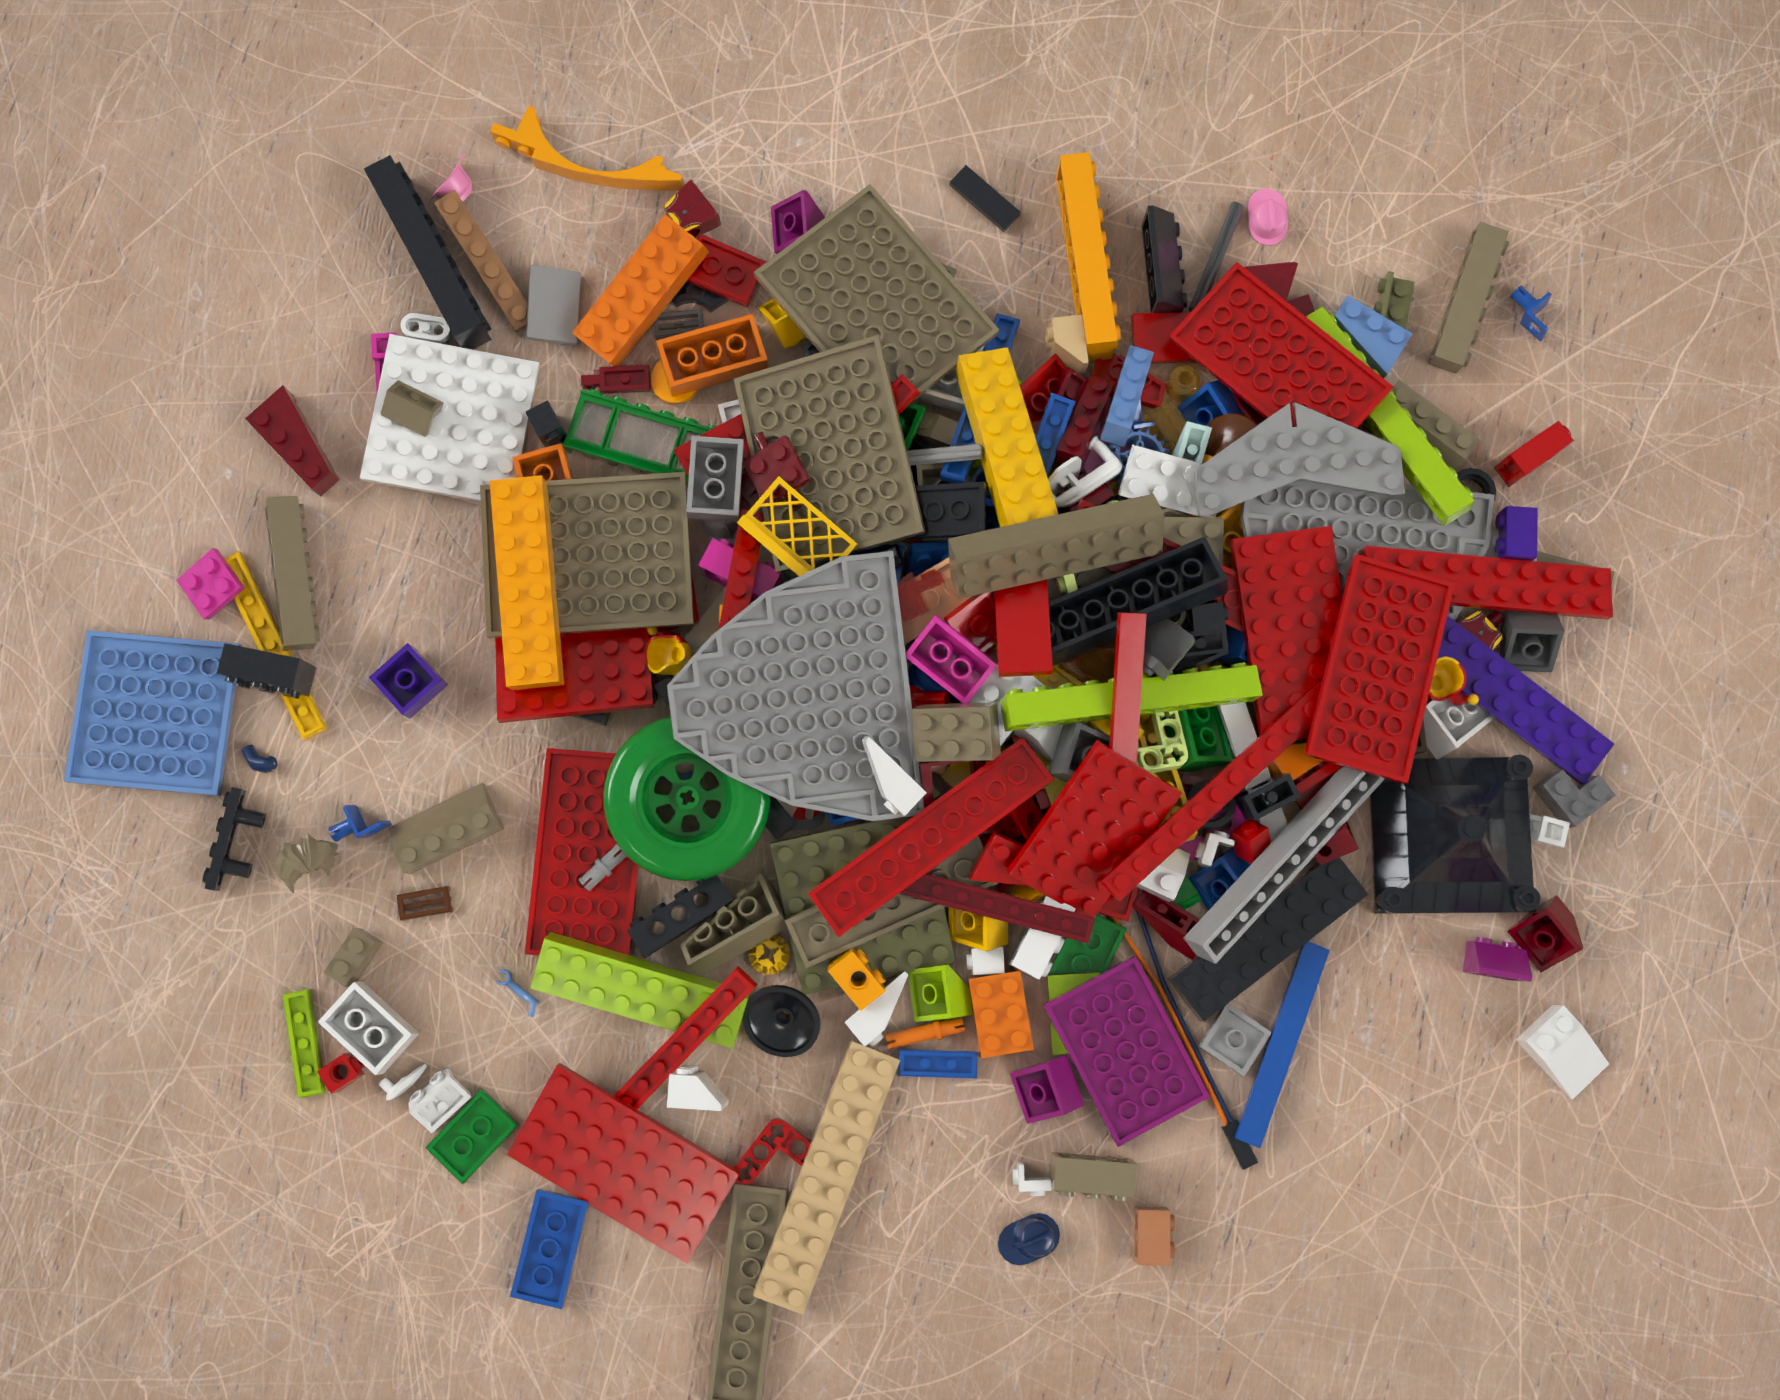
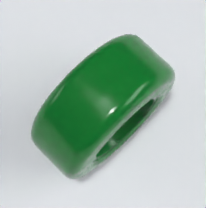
M667 717L646 725L622 745L609 767L604 784L603 802L609 830L620 849L629 859L642 869L662 878L678 881H696L717 876L729 870L747 856L758 842L765 828L770 808V795L727 776L673 739L671 717ZM692 763L694 765L692 778L681 780L675 770L676 765ZM711 771L719 781V786L706 791L700 785V780L706 772ZM660 776L666 777L673 784L672 790L668 795L656 794L654 792L655 784ZM691 790L695 801H689L686 805L682 803L683 798L680 795ZM706 800H718L721 802L722 805L716 818H710L703 812L702 808ZM670 804L674 808L675 815L669 823H664L656 813L657 807ZM695 815L700 824V829L693 832H683L681 829L683 817Z

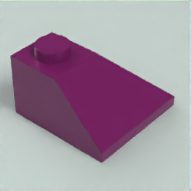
M802 190L771 206L774 253H780L825 218L808 191Z

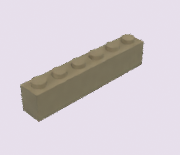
M1480 222L1473 230L1428 362L1429 365L1455 374L1462 367L1468 365L1472 354L1468 351L1470 345H1474L1477 340L1479 330H1476L1478 322L1481 323L1487 310V308H1484L1485 301L1490 299L1494 290V286L1491 283L1493 277L1496 278L1502 264L1498 262L1500 256H1503L1508 248L1509 241H1506L1509 231Z
M298 496L266 497L264 507L282 651L314 649L316 641H320L319 627L314 626L313 616H317L316 602L311 601L310 592L314 591L313 578L308 577L307 567L311 566L309 552L304 550V543L308 542L307 530L301 526V519L305 517L304 506L299 504Z

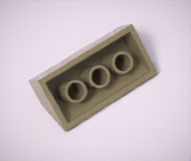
M1398 380L1392 390L1396 396V401L1402 408H1406L1409 411L1412 421L1417 428L1420 427L1424 430L1428 442L1432 447H1436L1440 451L1442 460L1446 465L1456 471L1474 450L1480 439L1401 380ZM1363 424L1362 427L1371 433L1367 426Z
M484 783L389 827L392 849L403 873L413 874L504 829Z

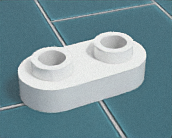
M410 313L401 321V330L409 338L442 344L447 342L452 335L449 326L442 317ZM419 325L417 331H412L413 326ZM443 329L442 334L436 335L437 330Z

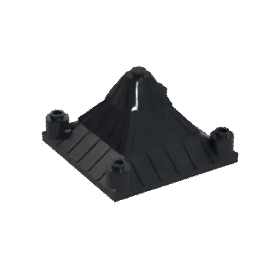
M1519 754L1512 757L1439 758L1438 760L1436 758H1414L1408 783L1402 784L1389 779H1384L1370 794L1375 914L1536 912L1541 898L1533 885L1528 777L1533 772V764L1528 757Z

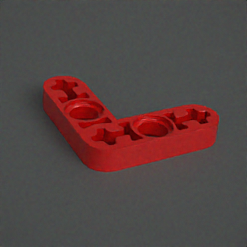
M780 1118L771 1120L735 1166L736 1169H745L750 1163L745 1158L749 1156L755 1164L760 1165V1168L752 1167L749 1172L750 1179L744 1178L741 1180L739 1173L735 1182L742 1185H750L754 1182L778 1149L802 1166V1159L806 1157L811 1141L785 1120ZM781 1124L784 1135L782 1137L780 1135L775 1137L772 1142L777 1145L773 1148L768 1141L762 1139V1136L766 1135L769 1138L773 1132L770 1127ZM794 1140H801L805 1143V1151L800 1155H796L791 1151L790 1145ZM759 1144L765 1145L769 1151L768 1156L763 1160L757 1159L753 1153L754 1148Z

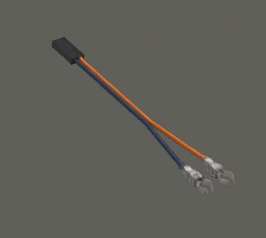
M1136 910L1160 982L1127 932H1125L1123 937L1157 987L1223 1122L1221 1128L1241 1169L1244 1170L1257 1164L1258 1161L1250 1144L1234 1138L1239 1122L1232 1118L1166 984L1144 918ZM1109 916L1113 922L1122 926L1118 919Z

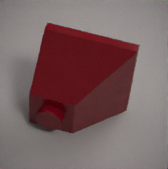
M1557 895L1536 908V912H1529L1507 931L1521 949L1527 950L1528 958L1540 972L1547 970L1584 948L1574 915Z

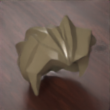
M308 833L304 839L299 838L296 844L285 842L283 850L280 851V854H277L276 872L278 877L294 893V883L303 874H308L312 870L317 871L321 868L327 876H330L333 861L335 860L334 856L339 854L335 852L338 844L316 840Z

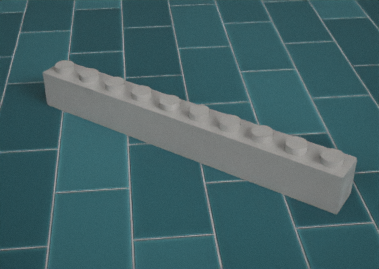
M1342 766L1186 934L1184 939L1195 954L1216 964L1385 778Z

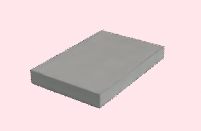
M531 265L526 329L527 340L576 346L577 337L572 332L578 325L581 272Z

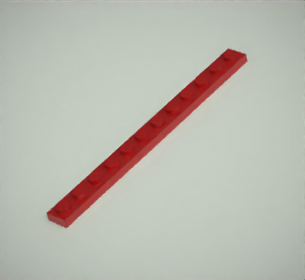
M1322 680L1100 880L1117 901H1121L1311 727Z

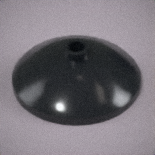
M771 985L759 989L748 999L743 1015V1025L749 1039L762 1051L778 1057H793L806 1052L813 1046L820 1032V1016L814 1003L804 993L789 986Z

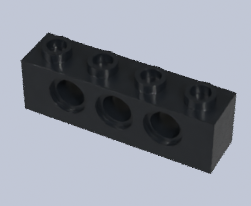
M718 875L697 880L696 884L698 886L690 891L684 888L674 895L676 900L668 905L665 902L657 905L651 910L653 912L651 916L646 919L641 916L629 924L631 928L627 930V933L644 959L717 913L723 906L726 907L733 902L731 895ZM697 894H704L708 898V903L703 907H699L694 903L693 898ZM675 908H682L686 912V917L682 921H676L672 918L671 912ZM653 922H660L664 926V931L660 935H653L649 931V926Z

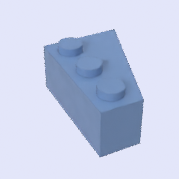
M1348 295L1334 315L1341 331H1345L1350 336L1352 345L1357 351L1360 350L1365 355L1366 363L1372 370L1375 369L1382 378L1387 376L1413 334Z

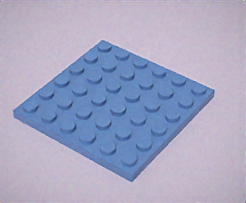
M87 630L64 782L221 796L236 689L234 684L225 682L224 676L217 674L225 642ZM227 643V644H232V645H237V646H241V647H242V645H240V644Z

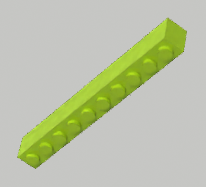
M1321 307L1306 316L1369 366L1366 363L1365 355L1360 350L1357 351L1352 345L1350 336L1345 331L1342 332L1338 327L1333 314L1327 313ZM1391 391L1364 421V424L1375 437L1394 444L1399 448L1403 474L1442 525L1446 526L1470 511L1474 503L1473 494L1468 487L1460 483L1456 471L1446 465L1442 460L1440 451L1436 447L1431 446L1424 430L1420 427L1417 428L1412 421L1409 411L1399 405L1394 392Z
M1237 663L1227 669H1223L1219 665L1209 667L1207 671L1198 672L1197 668L1184 670L1182 674L1176 675L1172 671L1164 681L1159 677L1149 678L1148 674H1143L1140 715L1253 702L1263 696L1257 665L1247 666L1246 663ZM1114 678L1109 679L1108 683H1099L1098 680L1086 681L1082 686L1065 683L1059 685L1057 689L1039 686L1033 688L1031 692H1023V689L1010 690L1000 700L1005 732L1111 719Z

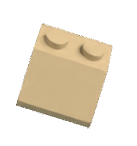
M1082 314L1052 318L1050 327H1046V335L1044 336L1046 351L1050 350V356L1056 353L1067 368L1070 367L1082 376H1085L1089 361Z

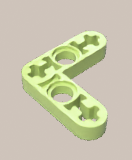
M1178 711L1165 712V714L1164 712L1151 714L1158 745L1138 748L1137 764L1151 773L1180 768L1188 759V751ZM1163 726H1171L1175 730V737H1166L1162 730ZM1173 751L1175 755H1180L1177 762L1175 758H1167L1163 762V757L1169 756ZM1145 754H1152L1156 758L1155 766H1149L1144 762Z

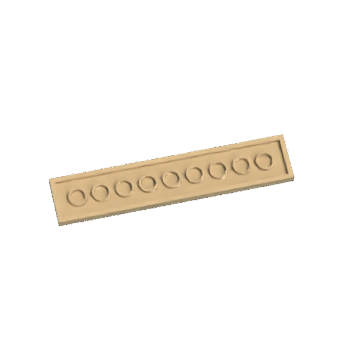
M850 1041L752 1294L754 1297L801 1315L804 1314L900 1060Z

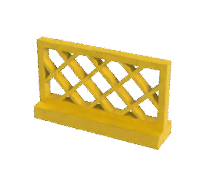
M779 476L747 514L743 515L737 522L798 576L814 570L815 559L830 558L831 562L833 557L849 556L858 545ZM779 485L788 491V502L774 503L773 492ZM792 495L799 501H792ZM770 497V503H765V501ZM804 504L808 509V519L793 520L792 505ZM789 505L790 520L775 521L774 506ZM761 507H770L771 509L770 522H760L753 515ZM811 511L819 518H812ZM823 521L826 523L828 536L813 537L812 522ZM808 522L809 537L795 538L794 523ZM790 524L791 538L779 539L776 536L775 525ZM772 525V532L765 526ZM831 529H833L838 535H831ZM843 538L850 545L843 553L833 554L832 539ZM828 539L829 554L814 555L813 540ZM810 541L811 555L799 556L795 551V542ZM785 542H791L792 549ZM804 559H811V565H809Z

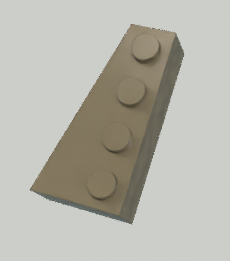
M762 873L755 878V882L748 889L743 888L736 894L738 897L731 904L720 908L715 918L709 923L705 922L680 944L688 966L698 975L703 976L788 928L785 923V911L776 890Z

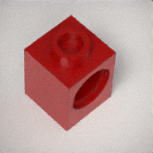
M351 1052L342 1054L317 1071L331 1094L341 1091L365 1075L362 1070L364 1067L363 1063ZM342 1064L348 1068V1075L345 1079L339 1075V1067Z

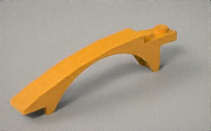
M529 105L517 131L494 123L490 130L495 143L501 148L509 149L510 147L515 149L522 156L532 158L536 168L576 181L621 189L656 191L680 190L685 185L683 176L667 170L666 166L662 165L664 158L660 156H655L639 166L621 171L591 170L570 162L549 144L542 133L536 109Z

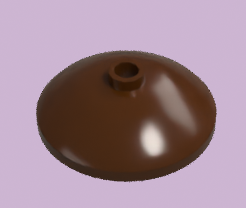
M1237 413L1216 417L1207 425L1212 427L1204 455L1215 456L1258 424L1253 419Z

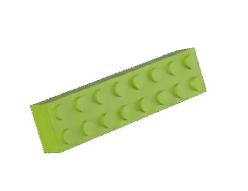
M550 932L544 938L530 989L676 1031L714 992L721 982ZM750 993L705 1041L733 1049Z

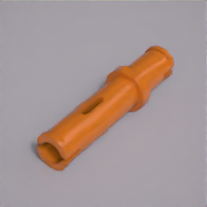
M962 1017L940 1022L939 1020H933L931 1024L885 1033L888 1042V1049L890 1050L891 1048L936 1038L938 1041L943 1040L945 1036L965 1033Z

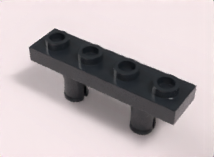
M231 787L230 792H226L224 796L223 807H226L224 817H219L216 832H219L217 843L213 842L210 848L209 857H212L210 868L206 867L203 874L202 882L206 883L204 889L220 891L225 874L249 878L251 875L253 864L233 860L229 856L235 831L239 824L262 828L265 822V813L243 808L246 790Z

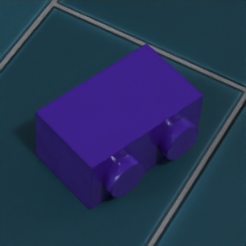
M1506 506L1497 514L1495 520L1496 529H1499V537L1495 543V552L1498 554V558L1533 561L1537 558L1538 508Z

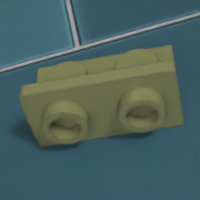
M1388 271L1386 276L1379 280L1377 293H1380L1379 302L1376 301L1373 310L1406 329L1414 281L1394 278V272Z

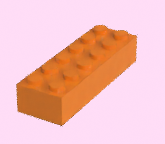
M664 214L572 333L612 366H620L709 251L700 241Z

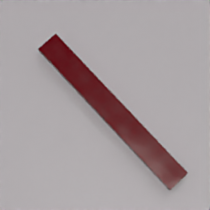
M931 874L924 875L900 893L901 895L1088 944L1095 922V917Z

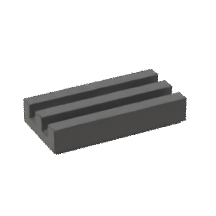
M702 309L661 313L654 322L655 339L661 340L703 328ZM698 317V320L659 324V321ZM688 327H699V328H691V329H681V330H671V331H661V332L659 331V330H668V329H678V328H688Z

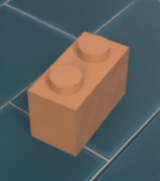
M1135 1206V1262L1138 1265L1170 1266V1258L1174 1259L1175 1245L1174 1242H1170V1231L1175 1230V1217L1170 1214V1210L1167 1207Z

